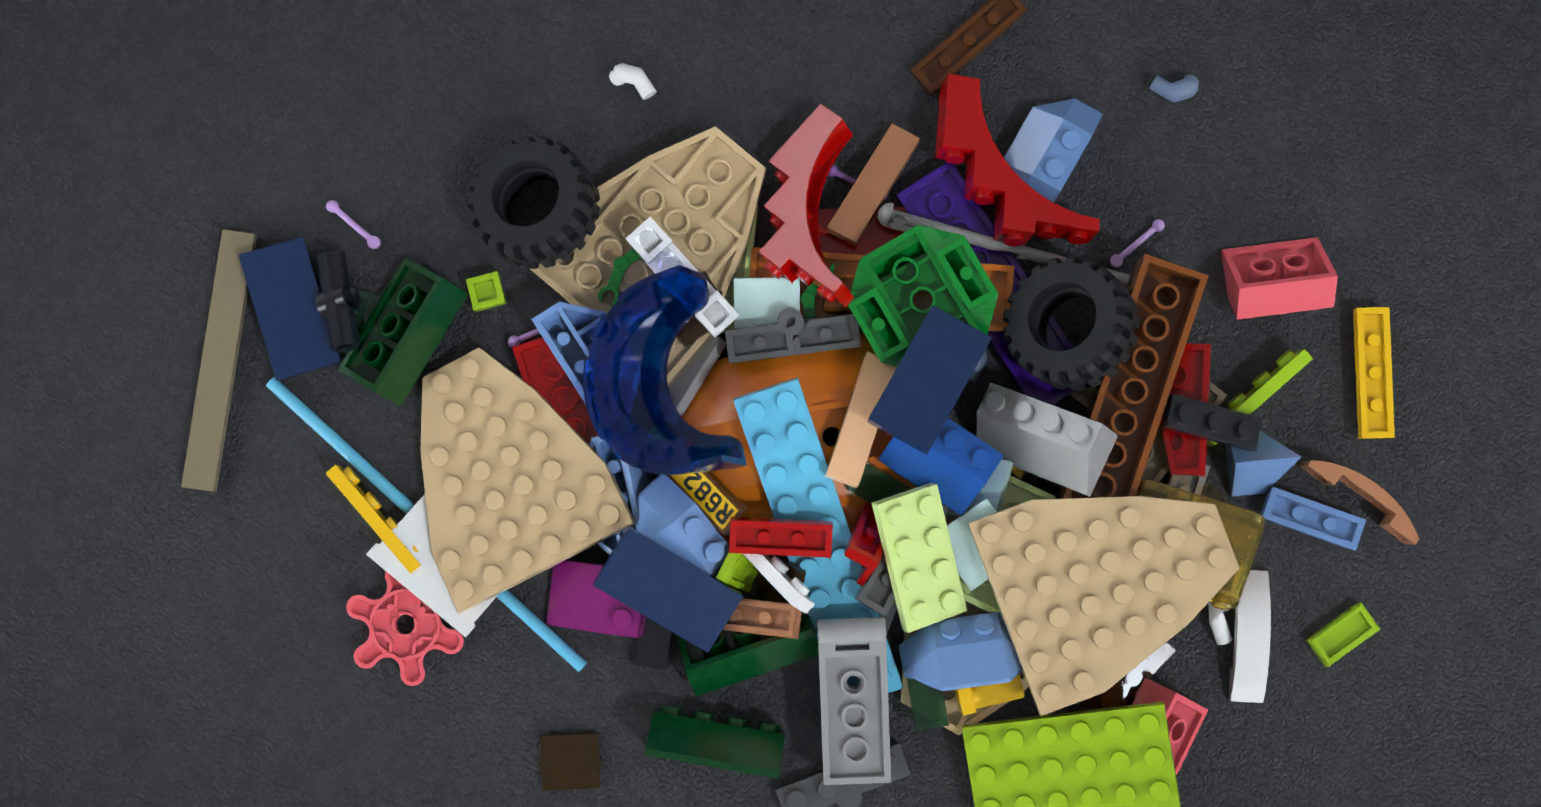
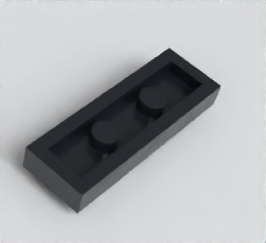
M1170 394L1164 409L1161 427L1251 452L1257 451L1262 418L1180 395Z

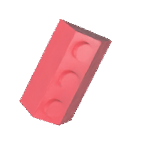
M1318 237L1222 249L1221 255L1228 301L1237 320L1334 307L1338 275Z
M1145 678L1141 687L1135 693L1132 705L1164 701L1177 776L1208 709L1177 692Z

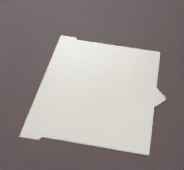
M424 494L397 524L398 527L392 530L419 561L421 566L410 574L383 541L380 544L376 543L366 555L464 637H467L476 626L474 622L497 596L464 612H457L431 553L426 498ZM413 545L417 548L419 552L413 551Z

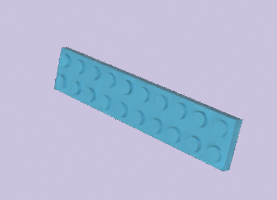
M798 377L735 397L733 402L774 519L833 521L831 558L787 556L789 561H792L806 571L804 584L810 590L807 596L815 603L807 614L812 622L817 640V619L880 617L877 613L854 599L861 588V585L857 584V580L862 570V565L844 556L851 537V531L834 481L825 477L828 464ZM886 636L888 693L902 689L903 686ZM850 676L847 682L855 685L859 682V678L857 676Z

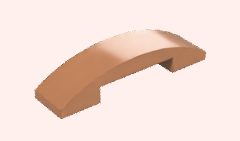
M1310 460L1303 461L1299 467L1324 486H1333L1339 480L1386 514L1379 526L1403 544L1416 545L1419 541L1418 534L1402 507L1388 492L1366 476L1345 466L1325 461Z

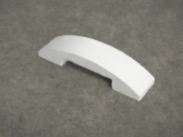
M651 217L625 238L665 286L714 338L740 316L672 243L673 241Z
M1239 569L1233 575L1232 602H1235L1233 668H1230L1229 701L1263 703L1268 676L1271 638L1268 571Z

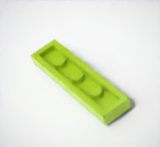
M1291 349L1276 360L1278 366L1271 373L1267 371L1261 373L1251 383L1254 388L1246 395L1243 392L1236 395L1228 402V407L1230 410L1250 415L1313 358L1305 349L1294 352ZM1207 440V446H1213L1217 444L1216 442Z

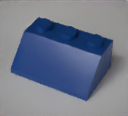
M947 418L927 455L892 437L877 460L916 487L931 482L937 484L942 504L959 516H962L985 486L1004 455Z

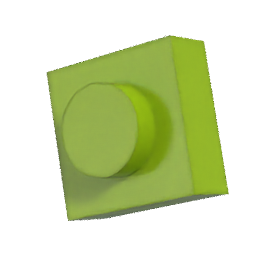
M498 271L466 279L473 311L478 312L507 304Z

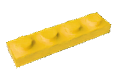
M1389 307L1353 309L1358 439L1395 438Z
M335 464L328 470L326 475L411 574L421 566L419 561L392 531L395 527H398V523L391 516L386 519L379 511V508L382 506L380 501L370 491L365 494L357 485L361 481L358 475L349 466L344 469L342 466ZM413 545V551L419 552L417 548Z

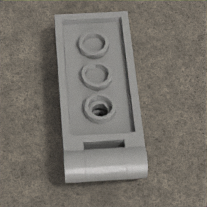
M885 617L817 619L824 785L891 783ZM850 676H857L859 678V682L855 685L849 684L847 680Z

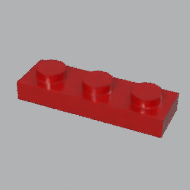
M731 517L729 553L831 558L833 521Z

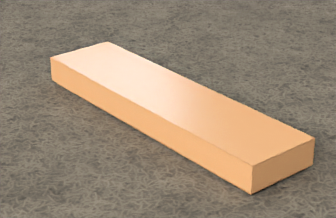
M867 352L864 356L825 477L855 488L859 486L877 431V427L868 423L867 420L897 369L896 366L881 363L877 355Z

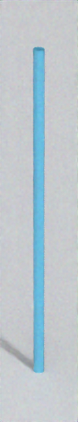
M275 377L269 380L266 387L399 509L407 514L415 505L285 385L277 381ZM509 590L497 596L504 605L578 672L588 663Z

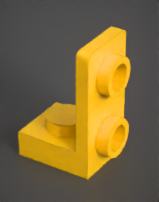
M1020 674L1007 683L954 690L959 712L963 716L977 713L976 709L1024 697Z

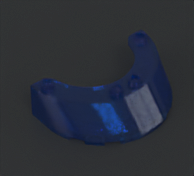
M678 265L648 276L631 285L617 297L618 301L607 315L603 314L591 336L593 343L589 359L584 360L583 391L585 404L598 436L606 441L615 452L614 455L634 468L654 474L679 475L736 469L747 466L743 446L736 437L711 435L691 426L677 411L668 389L667 364L675 338L683 326L695 314L704 309L709 300V289L705 274Z

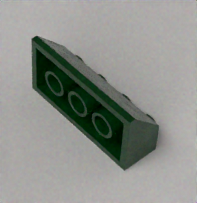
M404 258L359 333L361 343L359 348L348 351L337 370L401 407L468 294L437 274Z
M759 595L749 598L753 600L766 601ZM803 612L801 614L798 639L722 630L707 653L676 634L685 670L696 696L818 655V640L809 615Z
M662 704V709L654 710L644 755L779 779L785 732L779 731L780 725L760 722L759 727L746 725L747 719L727 716V721L714 719V713L695 710L694 715L681 713V707Z

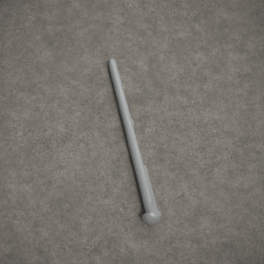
M886 203L878 211V220L886 228L889 227L906 232L916 225H922L964 235L968 243L993 251L1016 253L1017 260L1025 259L1047 266L1048 260L1057 257L1065 262L1066 257L1024 245L1008 246L1002 241L993 240L994 237L894 210V203ZM1107 269L1127 287L1130 278L1129 274Z

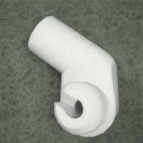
M620 63L615 65L614 70L609 74L610 81L616 86L623 85L624 83L633 84L643 100L652 97L657 92L645 72L639 67Z
M1226 594L1214 596L1208 602L1209 624L1218 645H1225L1232 641V636L1223 613L1229 611L1232 607L1231 601Z

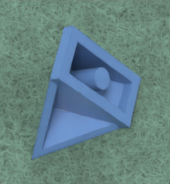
M1262 431L1259 434L1257 451L1249 452L1225 445L1230 497L1264 494L1302 456Z

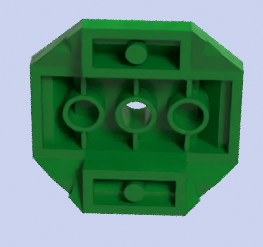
M916 225L860 258L850 291L854 299L848 304V307L880 362L898 367L932 305L988 335L998 292L964 235ZM921 291L928 292L933 298L931 306L925 310H920L913 304L914 296Z

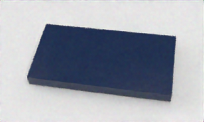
M300 237L240 254L239 259L276 380H283L341 363L339 353L331 351L326 319L320 315L316 306V296L320 290L304 238Z
M932 305L867 422L927 455L992 337Z
M629 526L593 581L594 587L707 653L744 597L741 592Z

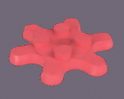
M385 572L387 590L383 597L373 600L364 595H355L347 602L346 609L349 616L364 621L369 628V637L364 644L355 650L354 661L359 667L367 669L375 666L382 658H392L400 666L402 681L406 685L416 686L425 678L423 659L427 652L438 649L447 654H455L462 649L464 639L460 632L447 628L436 612L388 572ZM402 615H409L414 618L415 625L411 633L405 634L398 629L397 622Z

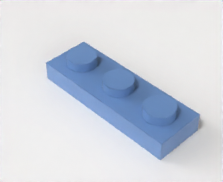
M1275 487L1269 488L1259 516L1261 519L1351 551H1356L1366 519Z

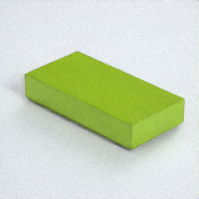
M728 553L716 578L745 592H750L759 573L757 568L743 554Z
M1357 602L1308 637L1306 642L1324 667H1329L1378 632L1380 627L1361 602Z

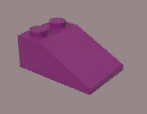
M564 560L553 566L546 625L635 638L644 636L646 616L593 586V581L602 569L603 564Z

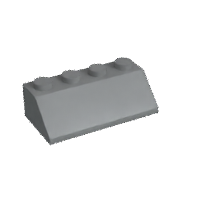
M991 382L977 410V437L1003 454V460L1011 461L1015 468L1088 497L1091 496L1118 437L1117 434L1102 423Z

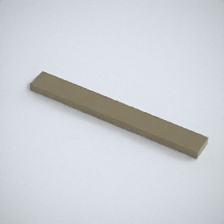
M222 229L181 487L217 492L249 291L239 255L255 250L257 235L253 233Z

